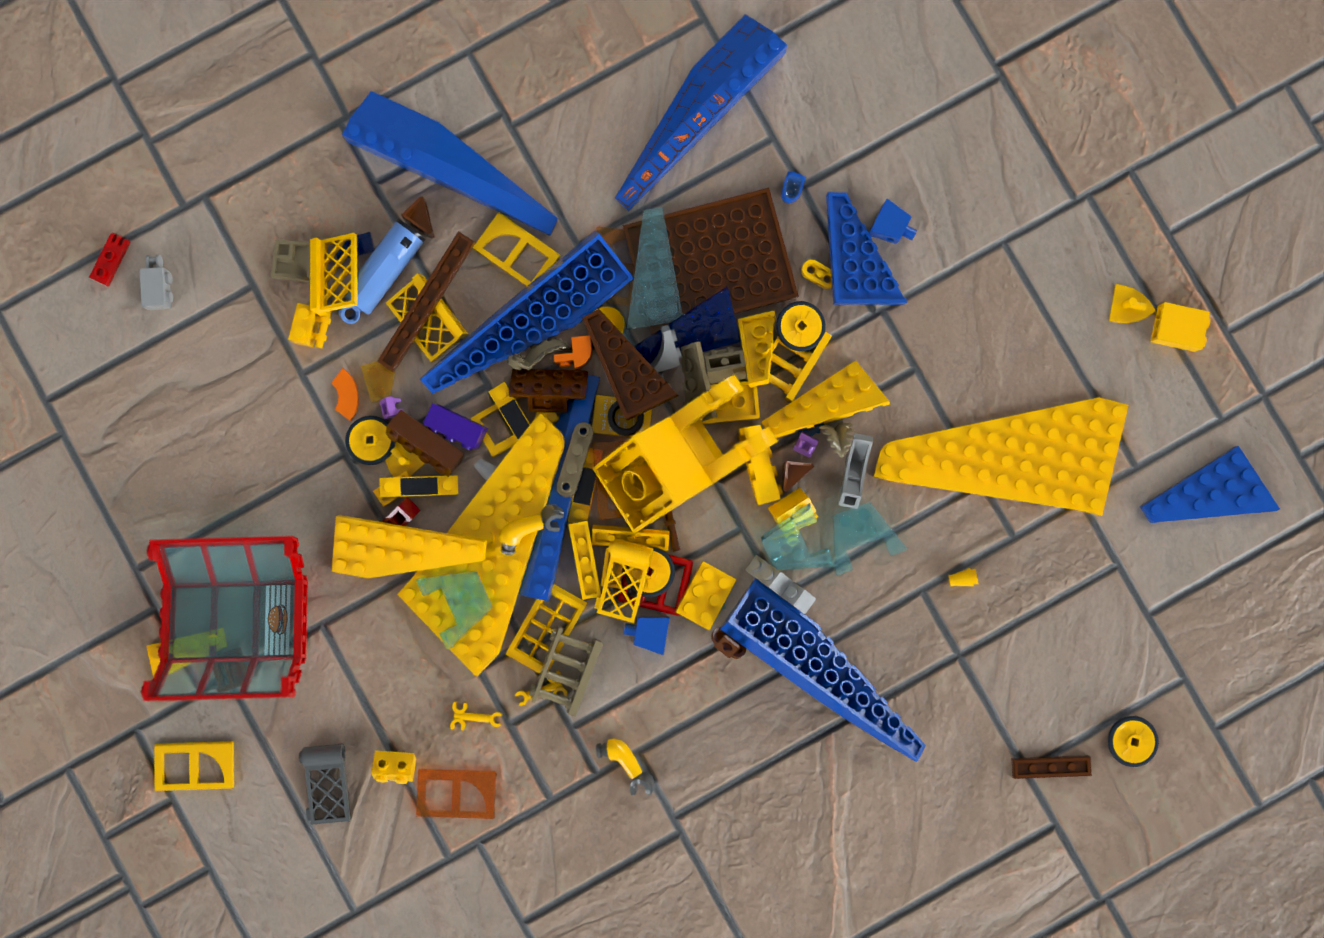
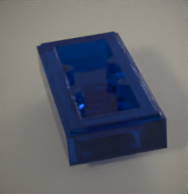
M370 232L357 235V256L371 253L375 250ZM351 240L346 241L342 248L347 250ZM341 249L336 254L338 260L344 253Z

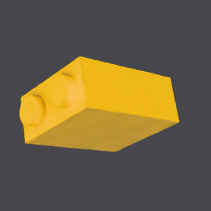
M1164 302L1157 306L1150 342L1193 352L1202 350L1207 342L1205 335L1211 322L1209 318L1210 312Z

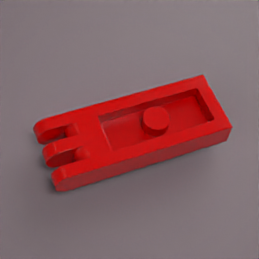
M112 232L89 278L109 287L130 245V240H124L121 236L117 237V234Z

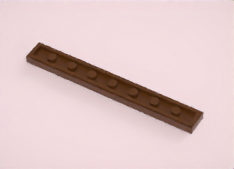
M458 231L377 362L392 372L396 371L475 245V241Z

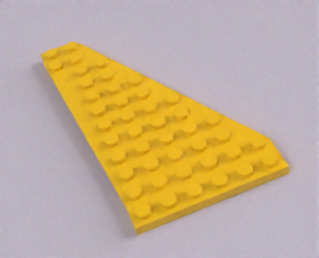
M1098 397L891 441L880 449L873 477L891 482L1066 508L1102 516L1129 405Z
M540 414L526 429L447 532L448 534L487 540L485 559L479 562L417 571L397 594L475 676H479L500 653L538 531L525 535L520 543L516 545L515 553L512 555H506L501 552L500 532L505 525L517 519L538 514L541 516V511L547 504L564 450L565 441L563 434L543 414Z

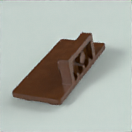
M512 369L509 397H528L529 412L567 413V399H586L588 371Z

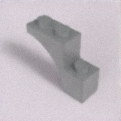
M668 325L661 327V347L656 358L651 363V366L659 372L663 379L664 376L661 371L681 366L679 359H682L679 347L675 348L674 342L677 341L675 331L670 330Z
M854 433L845 459L844 478L839 492L838 505L854 509H857L859 506L866 466L873 444V437Z
M757 555L745 569V571L804 614H806L816 600L809 592Z

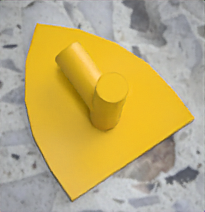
M1115 284L1109 321L1127 324L1138 322L1156 311L1151 302L1136 289Z
M395 442V447L390 451L392 454L385 460L393 477L405 470L411 477L425 464L416 454L407 452L398 442Z

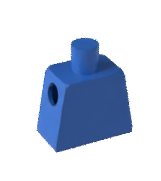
M886 199L869 233L871 237L897 244L902 236L912 241L917 230L907 226L911 215L889 199Z
M638 617L637 625L625 623L624 635L635 636V646L664 655L670 617Z

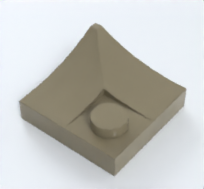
M275 240L271 277L273 279L310 283V242Z

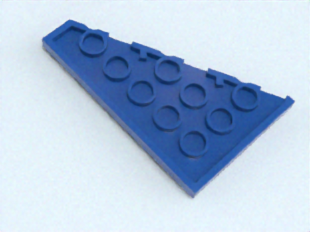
M828 192L826 194L833 305H905L907 299L903 297L898 288L899 284L893 278L892 272L885 260L883 261L878 253V247L872 241L866 226L861 223L857 216V210L852 206L847 193Z
M1239 446L1233 447L1140 506L1150 523L1272 512L1280 509Z

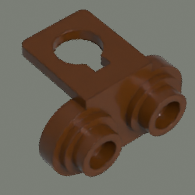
M721 627L716 628L712 632L711 638L715 644L714 647L725 656L740 659L745 655L746 648L720 630Z

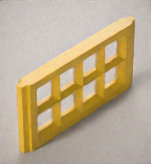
M555 584L553 585L551 595L560 600L555 611L543 605L544 600L536 599L506 652V655L539 674L543 663L535 659L533 655L538 647L546 651L549 650V646L541 641L546 632H552L553 629L549 627L554 618L557 617L568 624L562 634L569 636L587 605V602ZM564 602L576 609L571 619L558 613ZM539 608L552 614L547 625L534 619ZM531 622L544 629L538 640L526 634ZM523 637L535 644L530 655L517 648ZM558 641L555 652L560 653L565 643ZM551 660L548 671L552 667L555 660Z

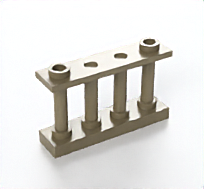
M558 625L557 629H553L549 639L552 640L537 682L531 685L529 695L531 696V702L534 703L539 696L565 705L567 713L576 717L603 643L595 638L592 642L586 643L561 634L563 628ZM558 641L585 650L588 653L586 660L581 662L556 653L555 649ZM551 660L578 668L581 672L579 678L574 680L548 671ZM544 678L572 687V690H574L572 697L566 698L541 689Z

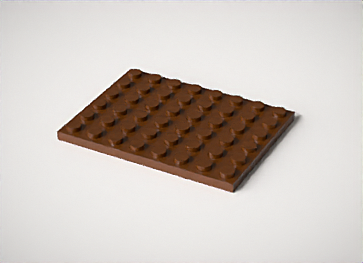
M769 188L623 225L651 336L661 334V327L668 325L670 330H676L799 297Z

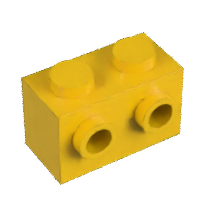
M375 750L371 770L373 778L383 783L388 782V780H395L399 784H407V781L413 782L416 766L415 754Z

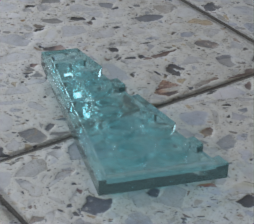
M662 207L643 211L627 330L683 320Z

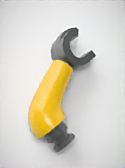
M549 504L542 509L541 516L540 514L528 516L508 523L499 535V540L502 542L501 552L506 555L514 554L516 545L520 543L525 535L541 530L543 526L549 531L559 532L560 527L557 521L552 520L556 518L561 519L564 516V510L555 504Z
M610 738L607 743L596 745L598 758H602L604 755V757H609L610 760L619 762L630 779L633 778L630 784L631 795L637 793V784H642L646 789L645 793L648 795L653 793L654 779L652 775L642 772L637 759L626 743L616 738Z

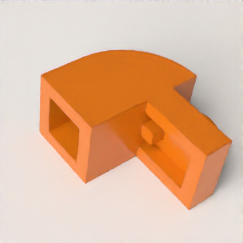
M590 335L571 337L573 353L554 355L555 364L560 367H570L571 363H574L575 370L584 368L590 362L593 353Z

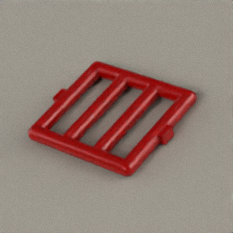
M669 555L673 564L685 566L675 607L664 605L667 590L663 594L658 595L656 603L646 601V597L641 596L639 607L680 616L675 611L689 586L693 561ZM648 567L647 575L651 576L652 568ZM625 574L622 575V577H623V579H622V586H623V588L626 587V586H628V584H627V582H626V579H625ZM620 592L618 601L622 603L628 602L624 594Z

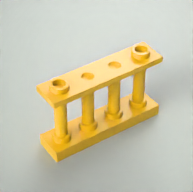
M799 324L797 325V327L803 330L804 327ZM825 332L813 353L811 351L792 350L785 346L779 337L773 343L771 361L794 374V377L797 378L793 385L791 383L788 385L770 374L769 382L784 390L786 401L791 403L831 339L832 335ZM778 343L804 358L803 361L807 363L803 369L795 367L773 353Z

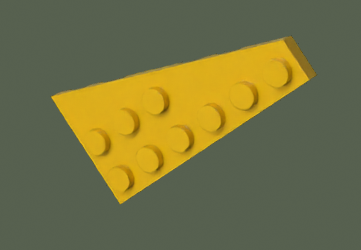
M855 360L763 420L761 424L764 428L769 427L774 436L778 438L795 433L799 429L812 428L816 424L823 422L825 424L853 416L854 413L860 411H870L877 406L890 405V401Z

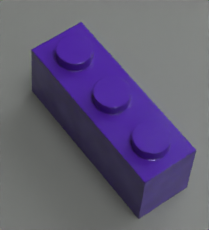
M432 403L423 422L434 433L438 434L440 432L444 434V438L451 442L457 440L462 443V447L471 451L472 448L479 449L488 430L487 427L435 403Z

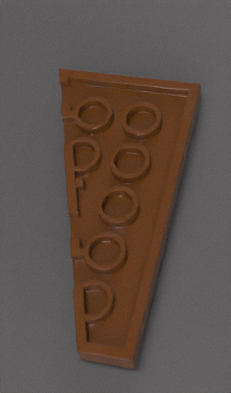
M600 309L582 317L625 420L628 421L679 396Z

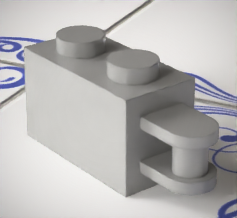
M160 254L156 255V257L146 255V268L140 269L141 307L148 310L170 309L173 302V293L170 287L172 275L170 271L163 268V258Z

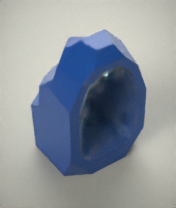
M788 171L781 191L783 202L792 203L798 200L806 179L805 176Z

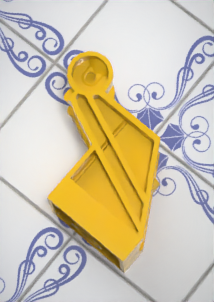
M736 375L723 380L670 417L634 435L592 468L634 534L778 442L771 429L767 427L746 441L734 445L735 448L726 454H722L702 422L703 418L731 400V397L744 390Z

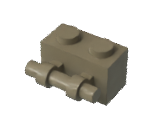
M728 346L727 349L721 350L710 349L709 352L703 353L710 385L720 383L732 375H736L738 380L746 379V365L741 346Z

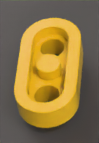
M812 259L807 260L802 265L801 273L804 278L823 289L832 288L830 268ZM807 268H812L813 273H809ZM824 277H828L830 282L826 283Z

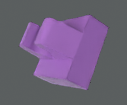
M390 396L379 401L384 420L395 417L400 410L403 411V409L398 410L395 408V404L401 402L400 398Z
M801 432L793 450L810 458L819 440Z

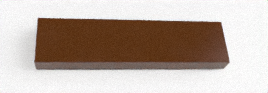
M1091 756L1011 758L1013 779L1092 776Z

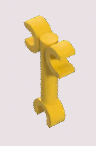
M560 670L556 671L557 674L562 675ZM547 679L550 684L541 687V689L549 692L554 690L553 693L555 694L558 691H563L565 697L568 696L567 689L559 682ZM520 690L515 694V696H524V701L518 703L519 706L525 705L531 697L529 691Z
M457 701L452 704L454 720L450 724L451 729H454L455 723L459 722L461 730H464L466 727L464 720L489 722L494 727L501 726V723H497L494 720L495 716H502L501 712H494L492 715L466 713L465 711L468 708L467 702H464L463 709L457 708Z

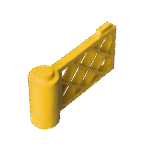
M615 538L614 542L611 541L609 544L608 552L611 553V558L601 597H597L594 608L598 609L597 613L635 623L653 548ZM614 562L622 564L625 572L616 576L613 571ZM634 568L643 570L642 577L636 581L629 572ZM627 573L632 583L623 588L618 578ZM615 580L621 590L611 594L608 585ZM634 585L638 593L636 597L630 600L625 590ZM622 592L628 602L618 606L614 596ZM608 599H611L616 607L612 611L603 610L604 602ZM629 604L633 610L632 617L625 616L620 608Z

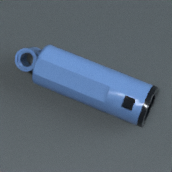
M398 218L358 271V305L338 309L341 319L348 324H353L359 320L361 311L368 315L371 314L426 239ZM350 291L344 296L348 301L351 300ZM347 309L354 310V314L351 317H345Z

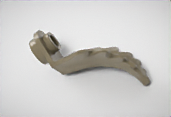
M551 338L550 342L545 339L541 344L532 345L526 358L516 353L509 355L508 365L516 370H521L522 368L530 370L545 355L560 349L572 351V346L567 342H563L562 339L556 341V338Z
M843 418L825 423L819 427L826 430L823 432L824 435H830L827 441H833L830 446L836 448L834 452L838 453L840 457H844L845 452H848L846 446L851 445V442L847 440L852 439L853 436L848 435V433L854 432V429L848 428L853 426V424L843 423Z

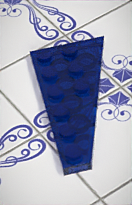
M727 286L668 324L670 330L675 331L677 341L674 344L675 348L679 347L680 352L681 347L694 342L701 343L702 352L740 342ZM661 329L634 346L650 364L656 358L661 347Z

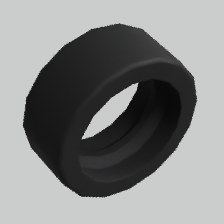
M616 401L608 410L607 418L610 427L619 435L629 436L635 434L643 425L644 414L637 416V421L631 428H621L614 419L616 411L620 408L618 401Z

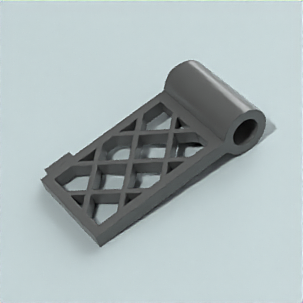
M344 744L303 747L302 751L299 752V762L303 763L305 767L309 808H306V819L310 821L311 825L351 820ZM340 768L341 776L338 780L328 774L331 769ZM312 770H318L323 774V777L318 782L311 777ZM325 777L334 783L329 791L320 785V782ZM335 786H338L343 792V796L340 799H337L330 793ZM316 787L325 793L321 801L313 797V791ZM327 796L336 802L331 810L322 804V801ZM339 805L344 809L345 816L338 817L332 811ZM318 806L328 813L324 818L316 819L315 810Z

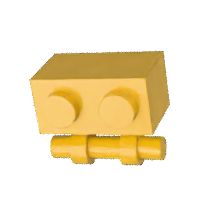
M297 303L288 340L308 347H313L316 340L315 347L322 349L324 342L327 340L326 332L328 325L331 324L332 320L330 319L331 311H328L327 315L321 317L310 310V305ZM319 323H321L319 332L317 333Z
M801 488L768 507L774 521L782 529L785 537L791 534L795 535L799 529L805 525L809 526L813 523V520L818 518L812 502Z

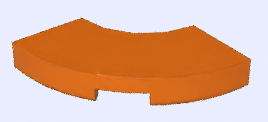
M342 368L331 382L338 393V404L335 410L349 421H352L359 405L358 390L353 377Z

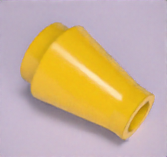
M967 568L948 575L950 586H974V584H978L976 569Z

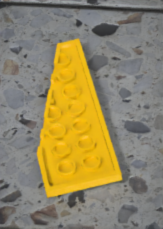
M338 515L335 519L331 572L363 578H374L479 562L485 559L487 540Z

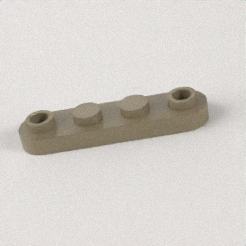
M581 422L574 428L557 482V491L565 498L572 497L576 493L594 435L592 426L586 422ZM581 429H586L587 433L581 435L580 431ZM569 484L570 488L568 490H564L563 485Z

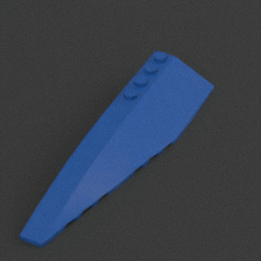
M371 91L351 116L342 134L348 143L551 236L558 221L554 214L442 124Z
M588 374L586 399H568L567 413H561L555 425L563 434L565 445L546 506L555 504L561 507L565 513L561 519L556 518L552 520L557 521L560 527L559 532L549 531L545 526H543V529L538 530L519 589V595L544 601H550L551 592L573 496L565 498L558 493L557 482L575 426L581 422L590 424L600 381L598 376ZM581 429L580 434L585 435L587 430ZM569 484L563 485L564 490H568L570 488Z

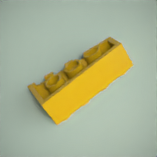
M761 425L739 429L737 432L739 441L744 442L762 431ZM770 447L746 462L757 506L780 500V495H783L781 485L777 484L775 480L778 474L775 465H771L770 458H773Z

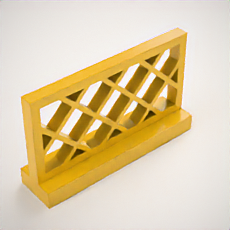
M350 233L324 240L318 238L310 239V310L319 316L327 315L328 311L358 305L357 234ZM348 240H351V244L347 248V250L343 249L342 246L344 245V243ZM335 244L334 249L328 254L327 245ZM341 249L344 253L337 261L333 257ZM350 256L351 262L345 268L342 263ZM331 260H333L336 263L332 267V269L328 271L327 265ZM341 266L344 271L337 279L334 274ZM349 273L351 280L345 285L342 281ZM333 277L336 281L328 289L327 282ZM341 284L345 288L337 296L333 292ZM350 291L351 300L344 302L342 299ZM333 295L336 299L331 305H327V300Z
M417 273L412 277V281L385 302L400 322H402L408 312V300H416V298L408 297L409 289L415 286L419 295L427 282L424 275ZM442 298L434 309L436 314L432 312L428 318L427 327L423 326V329H427L426 340H420L418 336L414 340L430 362H434L460 339H464L469 335ZM397 299H404L403 310H397L393 305ZM432 316H437L441 319L440 328L431 327ZM431 329L440 330L439 342L430 341ZM444 331H449L454 336V339L449 343L443 342ZM429 343L438 344V352L433 356L429 352Z

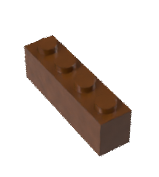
M402 410L387 425L386 435L391 441L398 442L407 452H413L423 463H429L442 475L445 474L449 477L462 461L464 452Z

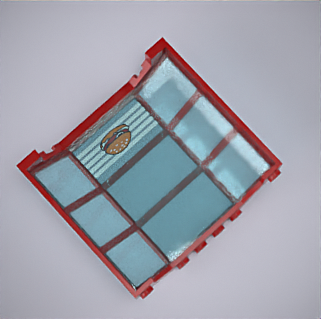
M294 536L149 540L147 556L149 560L157 562L163 581V588L160 592L162 599L160 618L162 623L159 629L161 646L158 649L160 663L152 681H143V686L141 687L143 701L295 697V683H299L302 670H299V668L306 661L308 579L307 575H303L301 568H304L302 554H298V538Z

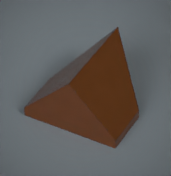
M422 196L410 205L401 216L408 225L426 236L434 238L427 202Z
M784 462L782 491L786 493L815 466L811 463Z

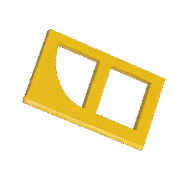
M500 212L497 213L473 246L475 251L525 286L532 282L513 270L511 266L527 244L548 258L532 282L554 265L561 256ZM510 235L520 238V241L504 263L483 249L491 240L500 236Z
M494 404L471 417V420L483 425L481 419L499 409ZM536 412L534 418L535 420L540 414H543L552 424L559 420L555 412ZM486 432L483 441L494 458L513 447L517 439L512 435L495 445L488 432Z
M233 741L155 743V791L234 788ZM199 752L208 754L217 761L222 769L224 782L199 783ZM164 753H189V783L165 784Z

